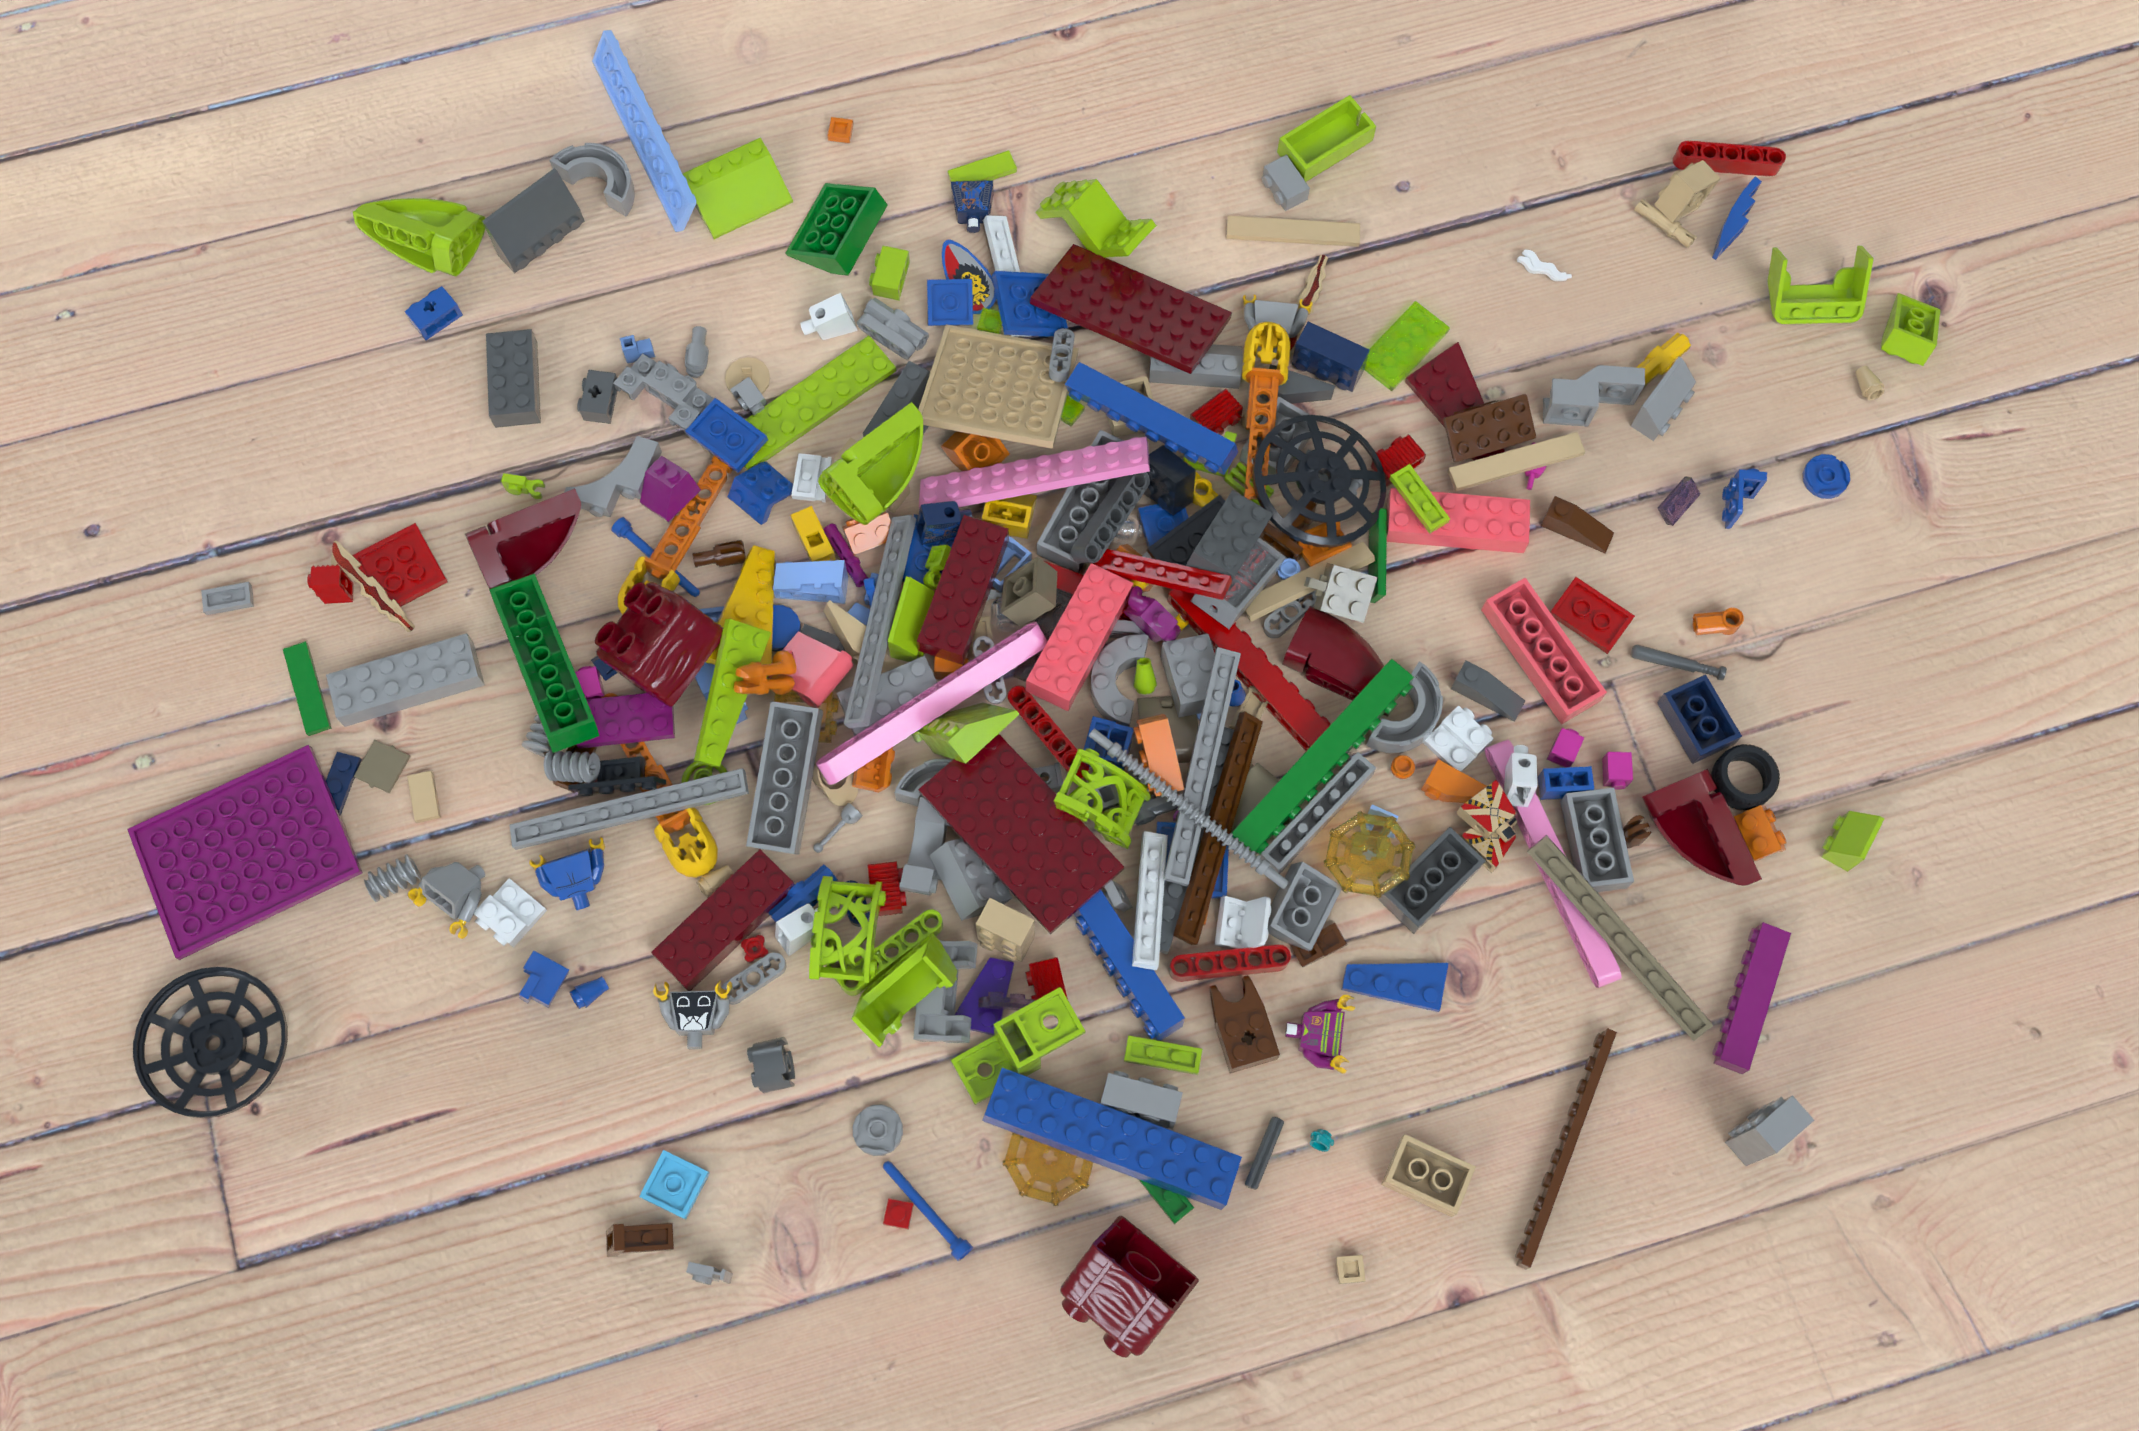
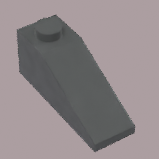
M1270 364L1269 369L1276 370L1277 366ZM1288 370V380L1285 384L1279 385L1278 397L1291 404L1331 400L1335 385ZM1260 394V398H1263L1266 402L1269 401L1267 395Z
M1465 660L1451 687V690L1514 722L1525 703L1523 698L1488 671Z

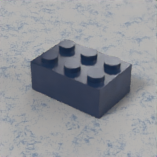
M1308 321L1296 342L1292 365L1300 371L1314 374L1322 381H1329L1335 384L1341 390L1353 392L1364 372L1370 349Z
M1706 674L1664 693L1657 702L1692 764L1733 746L1742 737Z

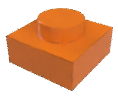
M831 117L828 141L850 143L854 125L853 120Z

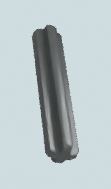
M1272 1117L1245 1181V1185L1248 1188L1256 1190L1259 1187L1284 1125V1121L1280 1118Z

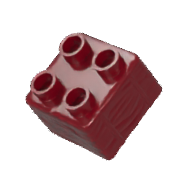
M640 582L635 584L626 594L624 605L627 609L618 622L610 621L598 631L595 637V644L599 647L596 654L601 661L609 665L634 686L665 705L672 707L720 644L723 627L675 592L654 582H649L646 585Z
M1120 1215L1093 1242L1061 1285L1060 1292L1065 1297L1062 1301V1306L1066 1313L1076 1321L1086 1323L1091 1319L1106 1332L1103 1340L1106 1346L1116 1355L1124 1358L1129 1357L1131 1353L1135 1356H1140L1149 1348L1197 1285L1199 1279L1139 1228Z

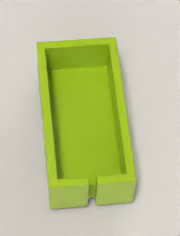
M1349 95L1280 137L1277 153L1280 157L1287 155L1305 182L1372 142L1376 125L1365 112L1361 114L1362 108Z

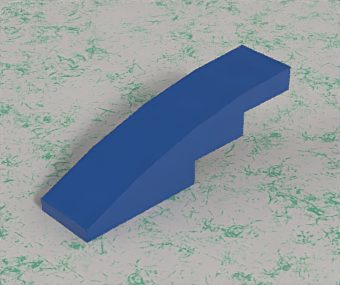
M1756 176L1742 191L1729 212L1717 238L1712 256L1713 259L1716 260L1733 243L1749 222L1745 216L1753 207L1755 200L1752 196L1757 192L1762 183Z

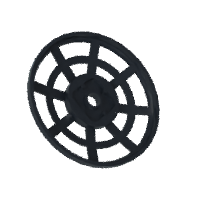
M1303 415L1285 420L1275 426L1265 436L1253 460V487L1260 506L1273 513L1270 521L1280 531L1301 543L1316 547H1337L1351 543L1363 536L1376 523L1379 518L1380 508L1384 506L1386 480L1382 464L1376 452L1359 432L1336 419L1321 415ZM1302 421L1307 422L1310 431L1294 437L1289 442L1276 436L1289 425ZM1316 421L1336 426L1350 435L1344 440L1335 434L1319 431ZM1312 438L1315 450L1305 454L1297 449L1295 445ZM1322 438L1335 441L1342 446L1336 453L1324 449ZM1357 441L1371 456L1377 471L1367 470L1363 458L1353 447ZM1271 443L1282 449L1277 460L1276 474L1262 476L1263 457L1268 445ZM1348 452L1354 456L1360 470L1349 469L1344 460ZM1290 454L1299 463L1295 472L1284 473L1287 455ZM1318 472L1325 473L1328 481H1322L1318 476ZM1351 479L1363 480L1359 499L1349 490ZM1369 480L1380 481V499L1373 514L1364 505L1369 492ZM1286 482H1296L1303 494L1298 501L1290 493ZM1278 484L1283 497L1292 507L1285 518L1271 504L1265 491V485ZM1344 497L1353 507L1346 512L1335 515L1334 503ZM1310 501L1325 505L1326 515L1312 512L1305 507ZM1357 512L1367 521L1361 528L1352 533L1338 537L1336 535V522L1344 521ZM1299 514L1312 521L1326 523L1327 537L1308 534L1291 524Z
M209 967L188 972L163 987L152 998L140 1017L133 1040V1061L140 1083L148 1095L159 1105L180 1115L193 1118H212L233 1113L259 1097L272 1083L280 1070L288 1042V1026L285 1013L280 1001L272 990L261 980L244 971L228 967ZM217 976L240 979L235 993L219 991L204 994L199 980ZM249 983L256 986L268 997L274 1005L276 1012L263 1018L257 1007L244 998ZM189 985L194 998L181 1006L171 1019L156 1014L161 1005L180 988ZM229 1000L231 1003L226 1014L211 1013L208 1001ZM241 1005L256 1020L255 1023L244 1028L235 1020ZM194 1007H198L201 1017L194 1021L190 1027L179 1024V1021L186 1013ZM280 1021L281 1045L279 1055L274 1063L264 1059L268 1044L267 1028ZM152 1023L165 1029L161 1041L162 1060L146 1064L145 1041L147 1031ZM259 1032L260 1045L256 1056L245 1051L246 1038ZM173 1033L183 1036V1052L170 1056V1043ZM219 1037L220 1046L216 1050H210L209 1042L213 1038ZM240 1060L252 1065L241 1078L235 1082L232 1081L230 1069L236 1066ZM187 1062L196 1072L190 1082L187 1083L178 1075L174 1066ZM258 1068L270 1072L267 1079L253 1094L237 1103L235 1090L249 1081ZM165 1069L170 1079L179 1088L184 1090L176 1103L169 1101L158 1091L149 1074ZM206 1074L220 1075L221 1088H198ZM193 1095L206 1097L225 1095L227 1108L213 1111H197L185 1108Z

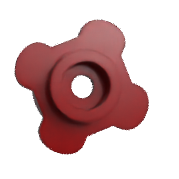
M762 935L744 939L741 942V947L746 953L744 958L747 962L751 963L755 959L763 958L769 954V951L764 946L765 938Z

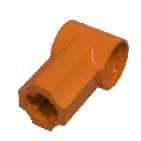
M1732 607L1721 612L1694 614L1693 631L1696 635L1717 633L1732 635L1742 625L1744 615L1739 609ZM1726 618L1733 619L1735 625L1729 624L1726 621Z

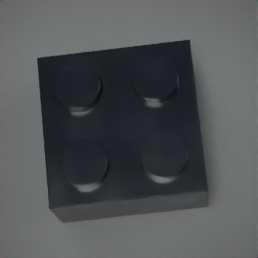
M1164 445L1150 453V471L1147 472L1150 483L1144 495L1150 497L1162 509L1174 516L1193 503L1196 470Z

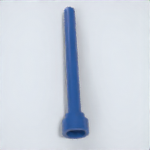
M621 517L613 524L611 531L618 537L627 538L647 557H651L654 549L633 532L631 523L626 518ZM676 570L675 573L680 578L679 585L691 596H699V589Z
M890 1161L885 1162L883 1169L951 1245L950 1249L952 1250L951 1254L957 1261L963 1259L973 1249V1246L967 1240H963L961 1237L958 1238Z

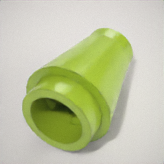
M1149 658L1137 660L1133 686L1139 694H1150L1154 692L1157 686Z

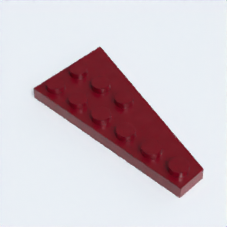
M1459 342L1405 379V383L1444 427V417L1454 415L1456 411L1484 403ZM1502 448L1471 459L1473 461L1504 453L1505 450Z

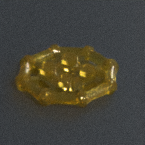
M1359 811L1357 815L1330 830L1327 855L1323 863L1324 867H1327L1338 881L1343 892H1353L1382 898L1381 895L1404 880L1407 881L1409 879L1412 853L1416 847L1415 843L1408 838L1396 822L1397 818L1366 814ZM1366 824L1384 826L1381 832L1366 830ZM1359 825L1360 832H1355L1351 838H1347L1344 835ZM1392 831L1401 844L1394 846L1390 838L1387 837L1388 834ZM1339 842L1346 845L1343 857H1336ZM1373 850L1376 857H1371L1370 861L1366 860V856L1363 853ZM1402 853L1399 868L1393 865L1395 854ZM1346 865L1352 875L1347 879L1339 866ZM1391 872L1394 875L1379 884L1378 879L1383 874ZM1357 879L1369 880L1373 882V886L1359 884L1356 881Z
M1013 1132L1005 1160L1002 1161L1022 1198L1024 1196L1052 1203L1053 1206H1059L1058 1203L1082 1189H1087L1093 1167V1162L1084 1159L1079 1176L1073 1172L1076 1158L1080 1157ZM1022 1140L1027 1143L1024 1158H1016L1020 1141ZM1049 1151H1053L1054 1156L1058 1157L1057 1161L1051 1162V1165L1046 1164V1159L1043 1158V1155L1048 1154ZM1025 1165L1029 1171L1031 1178L1027 1182H1025L1017 1166ZM1068 1177L1074 1181V1183L1058 1191L1056 1184L1060 1183V1181ZM1036 1181L1051 1185V1192L1033 1188V1185Z

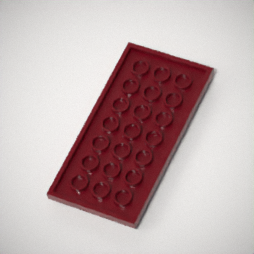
M1075 244L1070 247L1030 298V304L1189 374H1192L1232 316L1231 311L1108 258L1096 255Z
M1000 734L996 735L966 764L953 759L918 789L927 802L1050 935L1124 870L1121 862L1079 818L1056 808L1054 802L1055 792Z

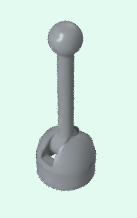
M848 803L841 812L842 821L820 843L814 845V851L817 853L822 852L823 846L845 823H856L862 817L861 813Z

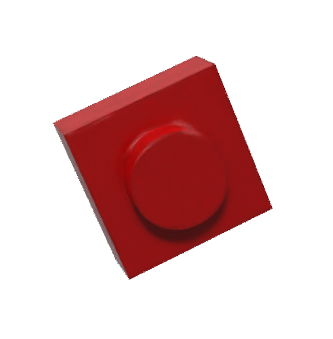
M888 1198L883 1225L909 1230L914 1203Z

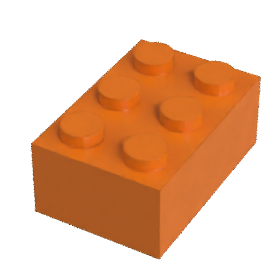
M1160 714L1136 720L1137 727H1133L1136 742L1142 744L1143 750L1139 751L1141 763H1144L1143 767H1149V772H1155L1154 776H1160V781L1165 780V784L1167 786L1171 785L1172 790H1185L1166 715ZM1146 784L1149 791H1153L1156 797L1161 796V792L1156 793L1154 787L1151 789L1150 784Z

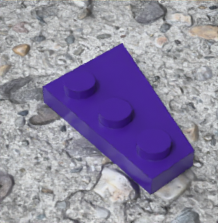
M990 957L955 1013V1015H964L971 1018V1031L995 1035L993 1024L1002 1020L1014 962Z

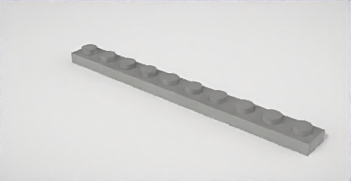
M912 515L892 517L844 720V725L848 728L867 727L870 723L888 645L887 641L894 619L916 519Z
M1217 647L1214 655L1184 786L1185 790L1182 796L1183 799L1188 798V803L1193 802L1195 808L1199 807L1200 812L1206 810L1241 653ZM1181 809L1178 812L1163 880L1188 886L1200 837L1201 824H1195V819H1189V815H1184V811Z
M743 768L510 824L512 848L518 850L749 794L746 772Z

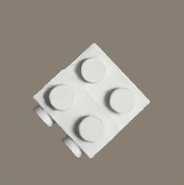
M1458 706L1423 743L1444 763L1462 772L1491 744L1494 738L1491 736L1492 731L1487 725H1479L1474 720L1475 716L1471 710L1466 707L1462 709Z
M509 878L493 896L489 895L475 910L474 915L477 917L475 922L485 931L491 928L495 932L493 937L503 946L508 943L514 948L547 910Z

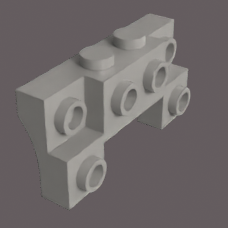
M643 353L631 368L627 366L613 383L617 391L623 390L628 393L633 401L645 388L648 393L675 409L668 418L670 424L673 426L677 424L684 431L714 399L697 388V383L692 377L688 375L683 376L678 373V370L673 365H665L661 361L657 363Z
M940 941L957 971L958 969L976 968L977 943L972 941ZM957 980L950 988L945 986L942 988L936 987L915 1005L914 1040L920 1042L969 1043L971 1018L964 1015H955Z

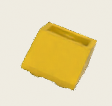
M1027 494L985 502L981 520L1009 528V536L1028 539L1037 495Z

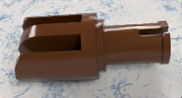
M742 540L715 544L713 550L692 553L695 568L710 564L719 565L720 568L744 563L746 559Z
M1636 815L1623 827L1627 848L1639 846L1652 833L1651 831L1646 832L1650 828L1649 823L1640 824L1645 817Z

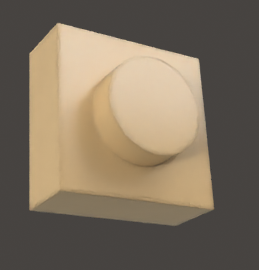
M1362 1255L1336 1257L1339 1284L1366 1281Z

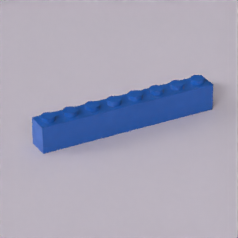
M1081 362L1077 364L1065 383L1069 392L1068 395L1075 401L1080 402L1082 400L1094 411L1099 412L1101 410L1107 413L1106 415L1115 422L1120 420L1126 423L1125 425L1134 432L1139 430L1145 433L1149 440L1164 443V446L1174 453L1179 451L1185 454L1184 457L1193 463L1198 461L1204 464V467L1212 473L1219 472L1224 475L1238 454L1236 443Z

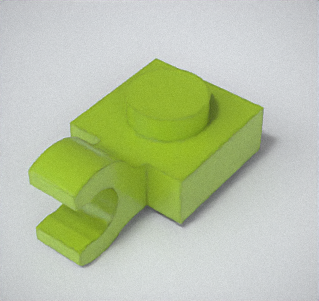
M503 473L501 479L505 490L510 494L521 495V493H530L534 499H542L541 492H535L537 487L545 488L542 480H528L525 476Z

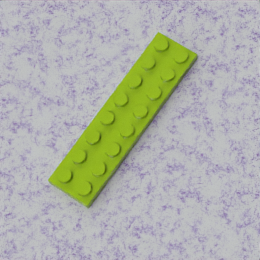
M869 335L764 406L765 409L745 419L764 433L768 441L744 467L748 470L761 462H766L895 373V365Z

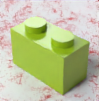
M882 246L881 253H877L875 258L876 271L871 273L869 286H872L874 296L900 300L910 264L909 251Z

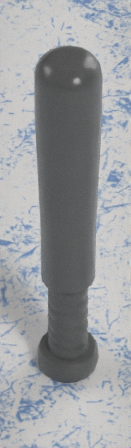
M1634 645L1631 650V657L1637 660L1693 673L1697 671L1716 676L1718 680H1724L1727 668L1724 666L1716 668L1704 665L1696 660L1641 645Z

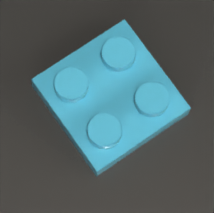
M663 1150L639 1197L686 1220L710 1173Z

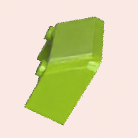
M1862 245L1857 246L1854 267H1844L1838 270L1834 276L1833 284L1790 285L1791 275L1786 270L1788 260L1777 247H1773L1767 280L1773 317L1780 324L1852 323L1858 321L1864 313L1874 258Z
M933 933L928 935L861 994L851 1019L878 1047L883 1045L888 1033L892 1035L902 1026L900 1021L903 1015L936 987L942 988L945 986L950 988L957 980L956 975L958 971L940 940Z

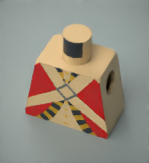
M1497 780L1464 803L1457 811L1458 816L1485 839H1488L1497 832L1506 843L1517 834L1509 825V822L1515 817L1516 811Z
M1515 817L1509 822L1512 828L1517 823ZM1472 827L1461 835V838L1486 861L1483 866L1491 873L1499 865L1517 837L1515 835L1505 843L1496 832L1488 839H1485Z

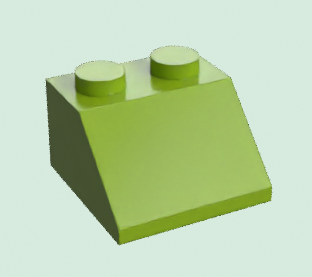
M1848 811L1844 816L1839 815L1832 826L1835 829L1833 835H1829L1822 846L1825 849L1822 858L1848 872L1865 859L1885 818L1854 811Z

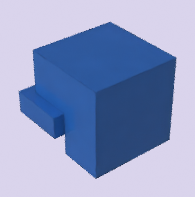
M1093 716L1084 750L1089 748L1098 752L1100 758L1124 771L1125 766H1122L1123 763L1121 761L1117 762L1116 757L1111 758L1107 755L1108 751L1090 738L1089 734L1095 728L1111 742L1120 744L1122 746L1121 749L1123 751L1127 750V755H1129L1133 740V728Z
M533 950L523 967V972L529 974L530 977L522 988L519 999L526 1003H529L532 999L549 1008L568 976L569 969Z

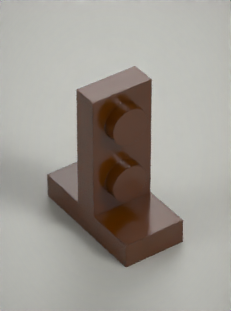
M1310 501L1305 508L1315 512L1317 504ZM1299 514L1291 525L1301 530L1305 524L1309 526L1313 521ZM1267 524L1259 538L1286 558H1291L1298 562L1302 557L1303 548L1295 543L1297 540L1280 532L1271 524Z
M673 1223L633 1226L613 1224L606 1230L607 1257H615L626 1253L673 1250Z

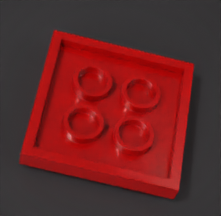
M416 523L352 555L361 564L358 569L367 577L373 576L387 592L391 601L394 599L400 607L448 583ZM367 584L382 610L389 613L394 611L381 599L376 587H371Z

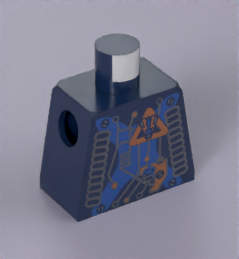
M993 180L951 182L952 199L958 223L967 224V231L969 233L979 232L980 224H984L983 219L986 215L990 216L994 196Z
M955 501L922 504L916 522L921 544L924 545L955 537L963 516L966 515L973 518L971 510L959 511L958 504Z

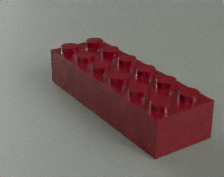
M966 515L963 516L918 636V651L964 665L1009 542V528Z
M759 849L651 953L687 991H691L770 916L768 912L787 897L788 891L795 884Z

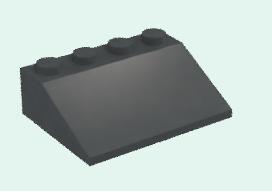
M554 168L482 222L497 255L515 274L517 271L524 269L537 256L543 255L552 245L559 243L572 230L578 229L585 221L580 208L558 171Z

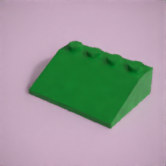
M825 183L788 247L786 255L831 274L849 276L888 204L874 187Z

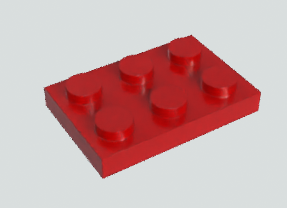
M1577 577L1574 578L1550 611L1557 621L1606 654L1611 651L1635 617V615Z

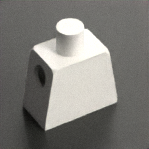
M841 293L809 308L811 319L800 323L804 335L817 331L822 340L858 331L852 312Z
M1517 745L1514 747V753H1511L1505 768L1504 792L1512 806L1528 807L1537 789V757L1533 754H1528L1527 746Z
M806 904L776 922L775 938L788 956L811 941L814 934L812 933L815 911L818 912V908L814 910L810 904Z

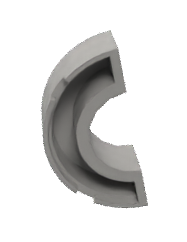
M585 143L584 146H569L559 151L549 160L552 168H555L561 178L571 185L586 177H598L605 180L607 186L604 190V195L608 206L624 216L629 214L634 203V185L627 164L616 151L601 144Z
M1136 634L1121 637L1108 644L1098 655L1091 674V697L1095 708H1097L1103 719L1130 727L1134 701L1125 698L1119 692L1115 682L1124 670L1136 667L1137 660L1145 658L1149 635Z
M1420 661L1411 673L1414 676L1411 684L1413 688L1408 693L1414 703V713L1402 721H1390L1382 718L1381 724L1373 731L1366 744L1371 749L1385 753L1406 752L1422 744L1435 728L1442 712L1443 696H1441L1437 678Z
M933 759L925 761L924 764L909 770L896 787L894 792L896 801L918 807L920 797H923L918 789L952 760Z
M920 797L917 809L912 848L909 860L904 865L900 890L930 896L932 893H936L938 880H941L929 855L945 843L947 826L950 825L923 797Z

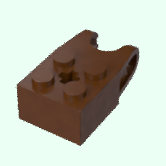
M1248 975L1242 978L1244 996L1238 1002L1225 1000L1216 985L1209 987L1215 1029L1230 1074L1275 1061L1280 1056L1266 1009ZM1244 1036L1252 1038L1251 1045H1247V1042H1242Z

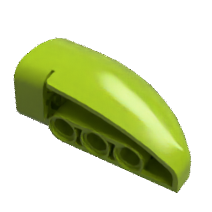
M421 198L382 200L363 204L353 211L356 226L386 250L427 272L434 273L438 270L452 276H458L470 263L486 229L482 222L486 219L485 216L468 211L465 205L443 200Z
M911 402L847 449L841 455L842 459H838L822 471L818 478V483L825 494L842 511L861 524H869L886 511L897 500L911 480L922 450L923 416L921 412Z

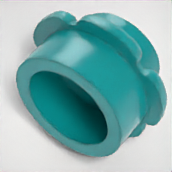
M1318 1129L1311 1133L1310 1145L1316 1150L1327 1152L1330 1146L1334 1145V1140L1331 1139L1332 1135L1330 1132Z

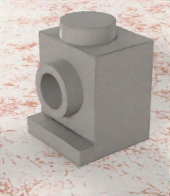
M747 377L730 389L744 411L749 409L752 415H756L765 409L764 406L767 405V402L750 377Z
M1059 762L1050 766L1033 768L1039 777H1049V780L1044 782L1055 793L1060 791L1063 779Z

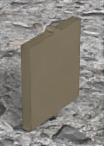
M374 740L354 777L368 783L371 788L376 787L390 793L410 756L396 750L393 745L387 746Z

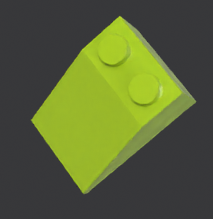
M1898 293L1882 337L1881 350H1884L1889 355L1904 358L1912 364L1924 366L1937 346L1940 309Z

